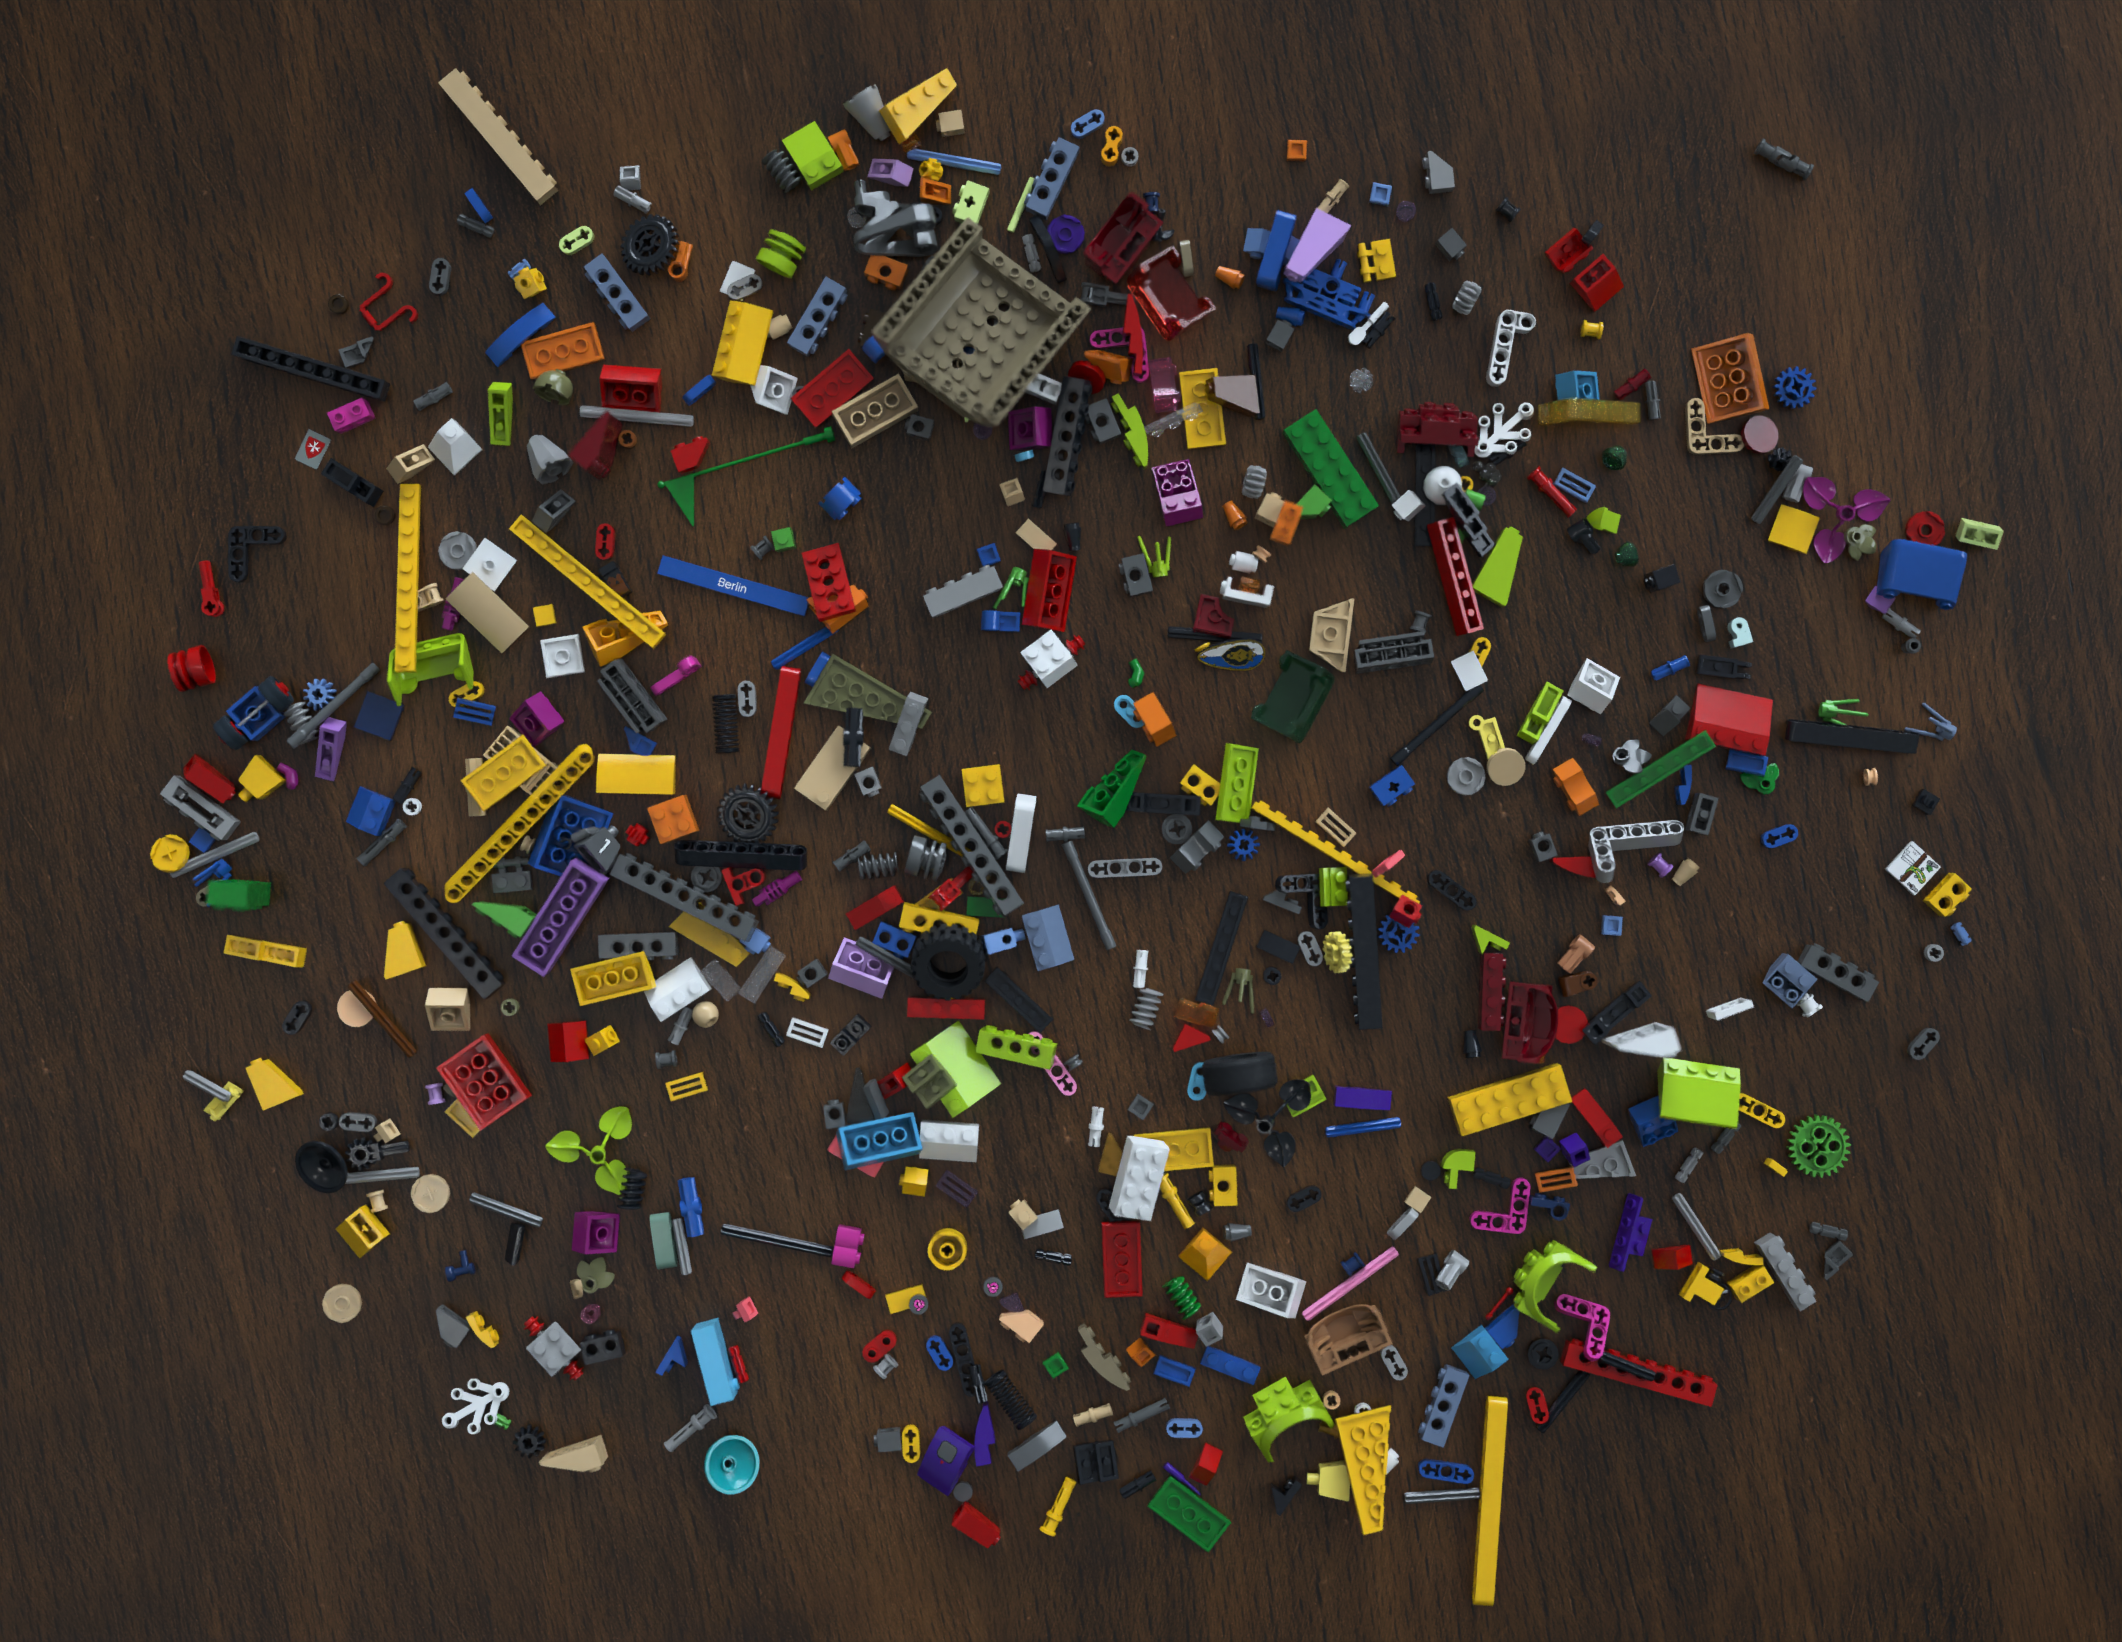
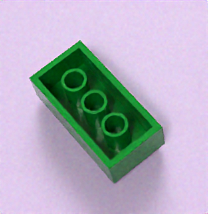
M237 879L209 881L207 904L213 905V909L233 908L234 911L262 909L263 906L269 905L271 882Z

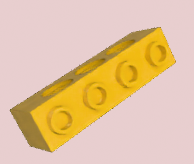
M904 902L899 923L902 931L913 933L915 930L922 934L925 931L929 932L936 920H941L947 926L960 924L962 927L968 928L969 933L974 932L977 934L979 918ZM917 916H923L926 921L924 924L918 925L914 919Z

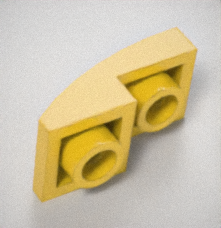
M776 973L774 981L778 982V986L784 988L792 986L790 994L794 995V999L799 1001L810 999L811 994L800 983L784 974Z
M477 1311L466 1317L474 1333L487 1346L493 1348L499 1343L497 1331L493 1330L492 1326L484 1328V1319Z

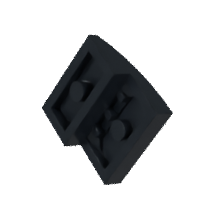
M1113 1440L1073 1445L1078 1484L1083 1485L1096 1481L1105 1482L1119 1479Z

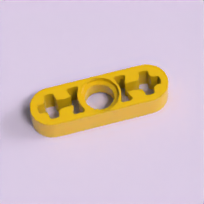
M1740 1093V1099L1743 1098V1101L1749 1103L1750 1106L1748 1108L1740 1105L1739 1111L1773 1128H1780L1784 1125L1785 1116L1782 1112L1744 1093ZM1756 1105L1763 1107V1113L1759 1116L1753 1113ZM1767 1114L1773 1116L1778 1114L1779 1122H1774L1773 1124V1120L1766 1117Z

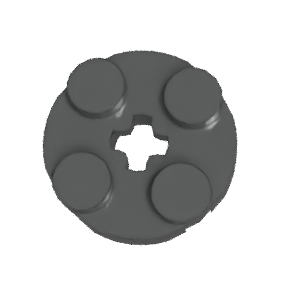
M1728 570L1715 571L1703 582V595L1706 601L1714 608L1723 609L1735 605L1743 591L1742 581L1739 576ZM1720 584L1727 586L1726 594L1718 591Z

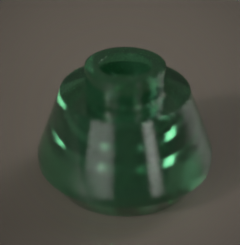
M1619 445L1611 446L1603 451L1602 461L1611 470H1621L1626 465L1627 452Z
M1625 542L1615 553L1617 563H1621L1622 566L1635 567L1639 562L1637 549L1632 542Z

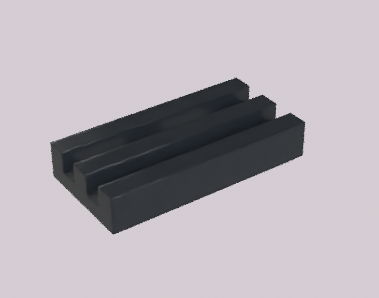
M1436 1253L1418 1258L1428 1296L1447 1291L1440 1287L1438 1288L1435 1282L1436 1278L1430 1259H1434L1439 1275L1441 1267ZM1425 1260L1427 1261L1432 1283L1434 1286V1289L1432 1290L1430 1288L1423 1261Z

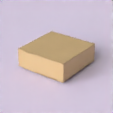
M1414 1186L1404 1202L1421 1213L1432 1197Z

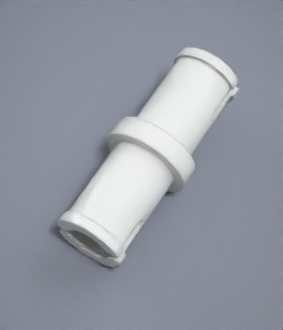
M1092 1107L1091 1123L1088 1127L1090 1129L1088 1146L1100 1147L1101 1130L1104 1129V1125H1102L1104 1108L1102 1107L1100 1109Z

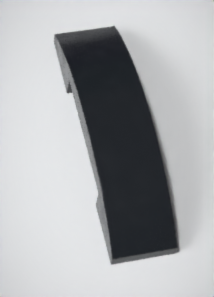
M1133 792L1126 811L1200 816L1201 796Z
M1638 981L1601 1010L1582 1029L1583 1033L1593 1045H1596L1609 1033L1608 1031L1635 1008H1639L1652 995Z

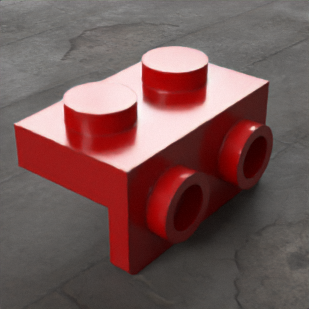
M1577 228L1571 229L1544 252L1556 271L1562 273L1571 271L1579 260L1586 258L1593 249L1592 245L1587 246L1581 241L1583 237Z

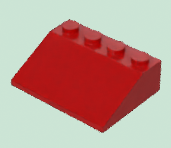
M1697 684L1685 740H1690L1706 730L1716 747L1765 756L1770 738L1773 700Z
M489 1033L482 1035L436 1067L480 1131L532 1096Z

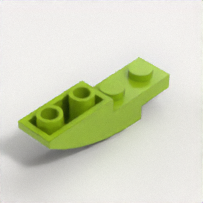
M1119 393L1112 396V403L1110 405L1115 413L1119 412L1122 419L1120 422L1124 429H1129V432L1124 435L1125 440H1123L1128 450L1132 449L1135 454L1133 459L1138 467L1142 466L1144 470L1148 464V443L1143 422L1136 407L1133 406L1128 409Z

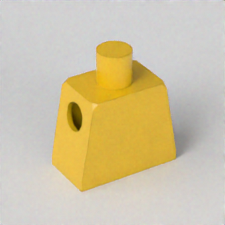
M255 755L238 780L245 787L238 796L245 802L252 796L257 799H264L286 783V779L264 757Z

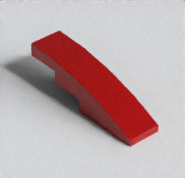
M1128 294L1122 335L1130 336L1128 356H1135L1133 376H1141L1143 365L1142 331L1133 295Z

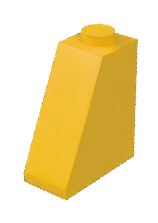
M404 921L393 924L394 928L388 930L384 971L385 980L426 966L411 923L405 924Z
M261 1058L250 1062L251 1066L245 1068L262 1110L269 1109L304 1094L303 1090L269 1059L262 1061Z

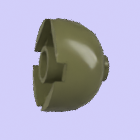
M559 369L543 372L538 376L533 386L536 395L548 402H551V399L559 401L557 405H568L572 398L573 384L566 376V373Z

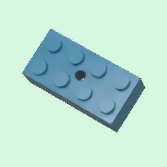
M914 1112L841 1127L836 1132L845 1170L918 1155L923 1149Z

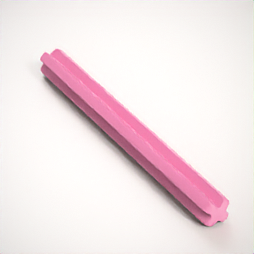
M1390 1247L1364 1268L1357 1271L1305 1309L1302 1315L1307 1321H1310L1396 1258L1399 1253L1394 1247Z

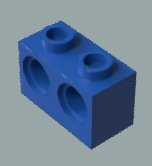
M881 921L872 943L884 950L892 951L895 957L903 959L904 957H909L917 935L902 931L898 927ZM882 932L889 933L890 941L888 943L880 940ZM904 939L908 942L906 950L899 949V940Z

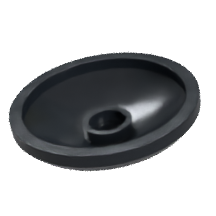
M309 1141L297 1150L295 1155L296 1169L308 1186L322 1193H334L345 1185L348 1177L347 1166L343 1157L335 1148L324 1142Z

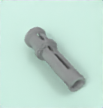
M705 1404L703 1406L704 1409L698 1414L691 1416L689 1423L664 1442V1446L669 1452H673L697 1430L704 1429V1425L711 1419L717 1418L711 1406Z

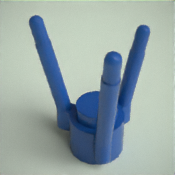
M221 858L195 876L193 881L201 879L194 885L195 887L199 886L213 874L218 878L223 876L222 880H227L232 876L229 873L232 868Z

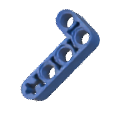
M1277 211L1258 272L1257 287L1277 291L1281 277L1280 272L1297 215Z

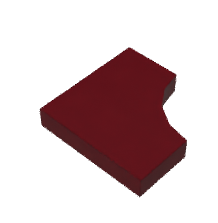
M1201 594L1193 631L1230 639L1235 619L1228 617L1222 611L1220 598Z

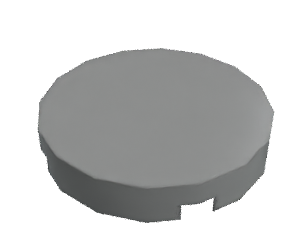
M451 532L441 540L438 552L444 565L451 569L463 570L465 564L476 551L477 544L466 533Z
M1469 757L1457 759L1449 766L1447 771V782L1450 788L1461 795H1472L1478 792L1484 785L1486 778L1482 764L1476 759Z

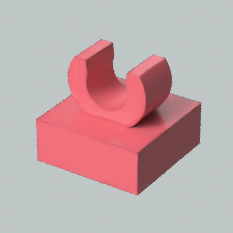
M750 1296L736 1305L737 1311L733 1312L735 1319L742 1317L744 1323L758 1314Z

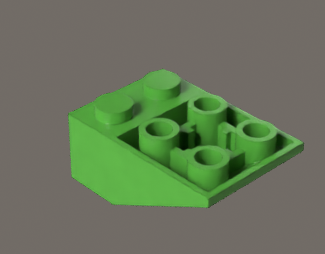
M485 901L472 904L476 907V912L482 916L488 915L492 918L491 922L499 927H506L508 929L507 932L515 938L518 936L524 937L537 916L535 912L526 906Z

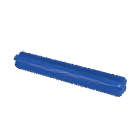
M825 626L771 661L772 666L778 670L833 634Z
M1396 1117L1328 1126L1325 1128V1133L1327 1137L1396 1129L1401 1127V1120Z

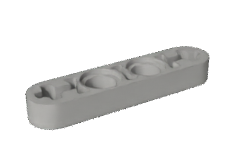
M1157 858L1095 860L1088 865V873L1095 878L1157 875L1162 870V863ZM1142 861H1146L1145 865H1151L1152 861H1155L1156 864H1159V868H1156V872H1152V869L1149 868L1146 869V873H1142ZM1096 863L1099 867H1104L1103 863H1108V875H1104L1105 871H1099L1095 875L1094 871H1091V867H1094ZM1112 863L1120 864L1121 870L1119 873L1113 874L1110 871ZM1130 863H1139L1140 870L1137 873H1132L1129 870Z

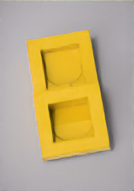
M1739 1248L1719 1250L1722 1256L1734 1262L1747 1265H1764L1763 1257L1759 1254L1743 1255V1251Z

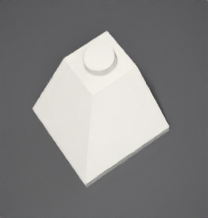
M760 365L755 386L750 385L756 403L788 415L791 404L790 398L798 378L770 366Z
M452 418L437 431L428 446L454 476L483 450L458 422Z

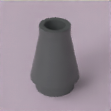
M1227 1223L1222 1228L1223 1238L1225 1241L1229 1240V1242L1252 1235L1250 1225Z

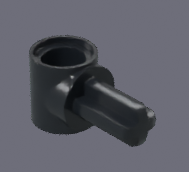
M1586 518L1567 528L1571 539L1576 543H1583L1591 554H1596L1601 549L1592 537L1593 528Z

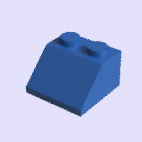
M360 786L346 822L362 831L375 836H381L396 801Z

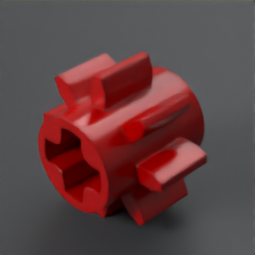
M638 823L635 826L629 825L625 831L628 834L626 840L637 847L640 843L645 845L650 838L646 835L649 830Z

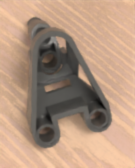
M858 180L854 182L856 194L854 205L856 211L864 216L873 218L864 226V229L854 235V247L858 253L863 255L922 257L933 255L937 252V240L933 230L936 227L933 206L929 204H899L896 201H891L890 195L886 191L867 193L864 180H860L861 187ZM900 228L912 238V240L887 242ZM871 238L866 242V245L860 243L864 239Z

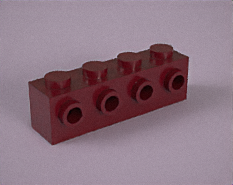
M1484 952L1480 954L1478 1029L1501 1031V1026H1504V1015H1501V1007L1505 1006L1502 988H1505L1506 983L1505 977H1503V969L1506 968V957H1503L1502 953Z

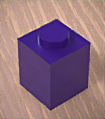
M1577 1133L1559 1141L1563 1155L1573 1167L1591 1159L1587 1145Z

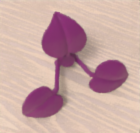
M1807 477L1803 485V496L1806 503L1816 510L1823 509L1827 503L1829 506L1837 509L1836 517L1840 520L1832 531L1823 529L1814 537L1813 546L1822 562H1832L1845 549L1844 534L1836 532L1844 524V521L1852 520L1855 517L1856 510L1857 516L1861 520L1873 521L1883 513L1890 502V498L1879 491L1866 489L1859 491L1854 496L1855 507L1849 505L1839 506L1829 501L1836 494L1835 485L1831 480L1824 477Z

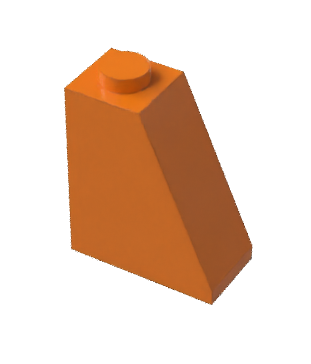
M851 585L850 589L856 612L822 621L832 634L868 607L866 600L868 596L862 589L858 590L855 585ZM832 595L828 601L835 602L838 596ZM809 597L806 601L809 608L817 616L813 598Z

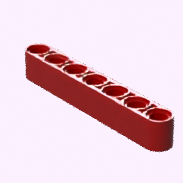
M782 666L780 671L761 794L768 791V798L780 799L782 794L801 679V669Z

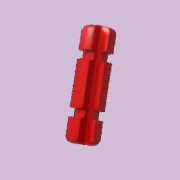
M738 1345L731 1346L728 1352L732 1356L731 1361L735 1374H737L738 1383L747 1382L749 1378L747 1372H745L746 1368L742 1356L739 1355Z

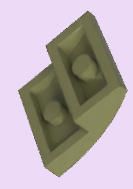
M932 1054L902 1077L911 1092L917 1094L926 1109L931 1108L957 1086L951 1075Z

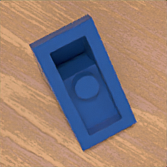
M680 1336L676 1337L656 1370V1373L662 1376L665 1371L670 1372L674 1365L672 1360L683 1367H686L688 1364Z

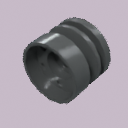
M914 835L905 874L917 877L922 869L924 870V879L927 880L929 873L933 872L932 881L937 882L946 860V843H941L940 849L936 850L937 841L934 840L931 848H928L927 838Z

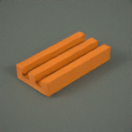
M1573 1166L1535 1174L1539 1193L1578 1186ZM1570 1172V1175L1540 1179V1177ZM1568 1179L1572 1180V1182L1542 1187V1184L1563 1181Z

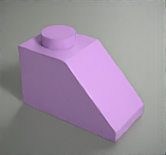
M872 159L867 177L894 186L908 187L914 168L899 160Z

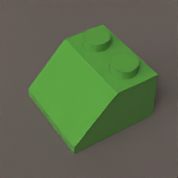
M1314 485L1296 504L1303 507L1299 519H1315L1318 515L1322 517L1331 508L1329 503L1332 500Z

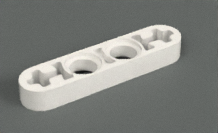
M1565 696L1561 697L1539 740L1532 745L1527 753L1526 761L1533 765L1536 763L1570 707L1572 700Z

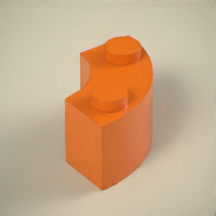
M1573 758L1553 769L1556 776L1553 780L1558 788H1562L1568 799L1566 803L1571 811L1575 810L1580 816L1599 805L1596 793L1588 783L1583 770Z

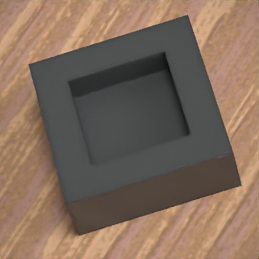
M1137 1093L1127 1110L1144 1120L1154 1103Z

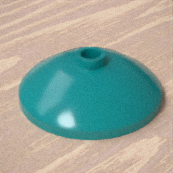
M727 1435L718 1439L709 1448L704 1461V1472L709 1484L715 1490L724 1494H737L746 1490L754 1482L759 1471L758 1452L752 1442L742 1436ZM728 1460L729 1465L726 1467L725 1462Z

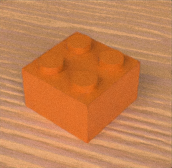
M681 795L647 808L660 844H665L699 831L687 795Z

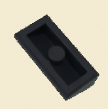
M511 1223L505 1261L511 1265H516L520 1259L526 1227L524 1224Z

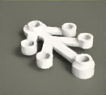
M1496 403L1493 406L1494 434L1490 438H1488L1487 429L1490 426V419L1487 416H1481L1478 420L1480 440L1478 446H1475V454L1480 458L1489 457L1492 453L1497 452L1514 454L1517 451V444L1514 441H1509L1506 445L1495 443L1498 440L1529 441L1531 438V431L1529 429L1523 428L1520 432L1509 431L1522 419L1528 420L1533 417L1534 408L1530 403H1522L1518 408V412L1503 426L1502 415L1504 414V406L1501 403ZM1525 407H1527V408H1529L1530 410L1527 411V412H1524L1522 409L1525 408ZM1496 408L1502 409L1500 412L1495 411ZM1483 420H1486L1488 422L1485 425L1481 424ZM1523 433L1529 434L1527 437L1522 436ZM1485 445L1487 448L1485 450H1481L1480 447ZM1512 445L1515 448L1513 450H1509L1508 446Z
M470 1379L467 1384L470 1390L479 1389L488 1392L489 1394L484 1397L464 1392L461 1388L453 1389L451 1397L454 1400L462 1399L472 1402V1404L456 1413L445 1414L442 1418L443 1426L448 1429L458 1426L460 1419L476 1411L473 1422L468 1425L467 1430L470 1434H478L481 1430L480 1423L486 1404L491 1401L490 1413L485 1415L484 1421L488 1425L495 1424L500 1403L509 1396V1387L505 1383L497 1382L492 1386L482 1383L478 1379ZM473 1381H476L477 1386L475 1388L472 1387ZM500 1388L502 1393L498 1396L496 1391ZM457 1390L460 1392V1396L458 1398L455 1396V1392ZM490 1415L493 1416L492 1422L488 1421V1417ZM448 1417L452 1419L451 1424L447 1423ZM473 1425L477 1427L475 1432L471 1429Z

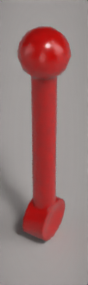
M1511 1287L1506 1289L1504 1296L1485 1316L1487 1320H1490L1504 1300L1513 1294Z

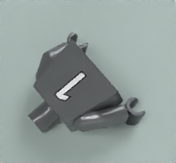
M595 826L583 828L573 833L570 838L561 837L559 843L568 841V844L562 847L567 850L571 847V843L574 842V848L591 867L606 875L612 870L618 858L620 844L616 841L615 837L619 834V830L615 826H609L608 829Z

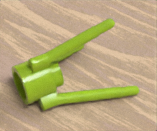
M1138 536L1137 538L1144 553L1149 573H1152L1153 577L1167 576L1170 570L1171 537L1167 538L1165 563L1164 560L1161 561L1159 543H1155L1157 561L1153 562L1152 566L1142 538Z

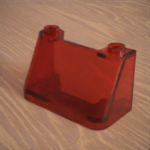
M1173 245L1139 264L1127 278L1128 287L1162 337L1167 341L1178 337L1216 310L1210 298L1206 296L1198 298L1179 271L1181 255Z

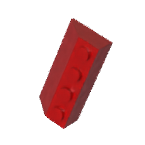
M1034 549L1022 625L1065 632L1077 556L1053 550Z

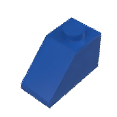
M1513 1304L1485 1327L1502 1349L1510 1347L1515 1342L1514 1339L1517 1337L1519 1310Z

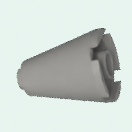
M876 84L866 88L855 95L852 100H848L843 104L845 109L875 140L879 138L882 141L890 136L889 131L891 130L879 112L884 105Z

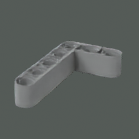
M1677 820L1593 828L1590 831L1588 847L1596 879L1602 883L1612 881L1615 870L1612 851L1680 844L1684 832L1683 823Z

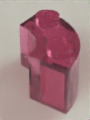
M1171 357L1148 360L1155 412L1179 410L1178 402H1181L1180 390L1176 391L1175 386L1176 364H1172Z

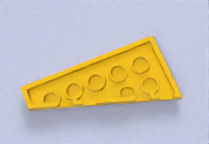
M1391 1405L1335 1419L1363 1535L1383 1530V1503L1386 1487L1385 1475L1387 1473Z

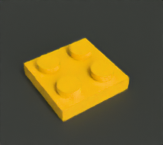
M1000 764L962 769L966 807L1004 802Z

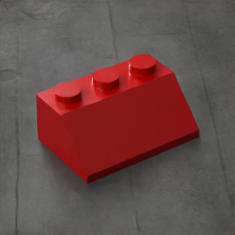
M603 365L600 375L602 407L660 412L662 392L661 369Z

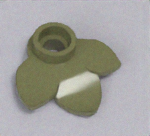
M1863 524L1860 527H1850L1845 531L1844 540L1849 544L1848 552L1854 560L1858 561L1862 553L1873 554L1876 552V543L1872 538L1876 529L1873 526Z
M603 1257L594 1259L590 1264L581 1260L577 1266V1275L581 1279L583 1291L586 1293H594L598 1288L608 1287L615 1278L614 1273L606 1271V1262ZM588 1280L593 1281L594 1285L592 1287L587 1285Z

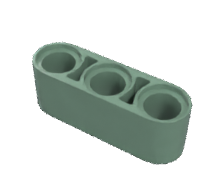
M670 1212L651 1214L650 1227L656 1267L658 1270L677 1267L678 1260Z

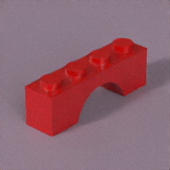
M909 996L907 1001V1017L984 1019L985 999L961 998L945 1000V998Z

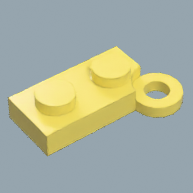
M1474 715L1469 719L1470 728L1479 732L1487 759L1492 754L1494 755L1497 750L1505 748L1495 717L1484 720L1481 716ZM1475 719L1480 721L1479 726H1474L1473 721Z

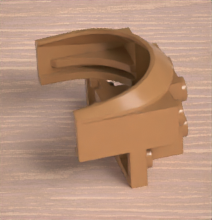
M1354 1305L1338 1310L1318 1321L1310 1329L1309 1334L1305 1335V1339L1322 1375L1393 1344L1380 1312L1375 1305Z

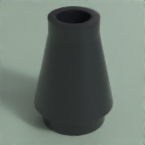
M1079 522L1064 524L1063 532L1069 551L1080 550L1081 527Z
M1476 1030L1464 1031L1463 1054H1465V1058L1481 1057L1480 1052H1482L1476 1035Z

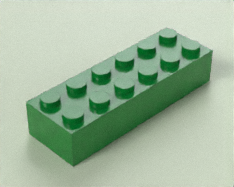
M1317 409L1283 430L1282 434L1315 485L1332 500L1329 505L1344 529L1379 506Z

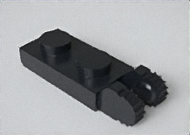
M1699 655L1696 674L1731 679H1750L1751 675L1748 673H1737V667L1749 668L1752 667V663L1738 661V659Z

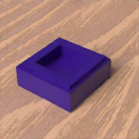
M1546 1137L1533 1148L1546 1162H1549L1561 1150L1554 1141Z

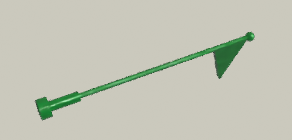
M829 426L824 428L823 433L803 438V441L669 481H659L657 486L662 489L666 485L691 525L695 526L694 477L803 444L806 446L826 439L830 443L836 441L832 427Z

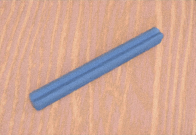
M908 148L907 158L911 160L928 161L929 158H933L945 166L999 175L1001 172V164L915 148Z

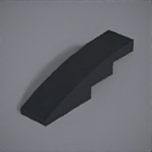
M1456 482L1442 496L1466 540L1478 557H1482L1496 544L1487 534L1486 530L1488 528L1478 516L1480 512L1458 482Z

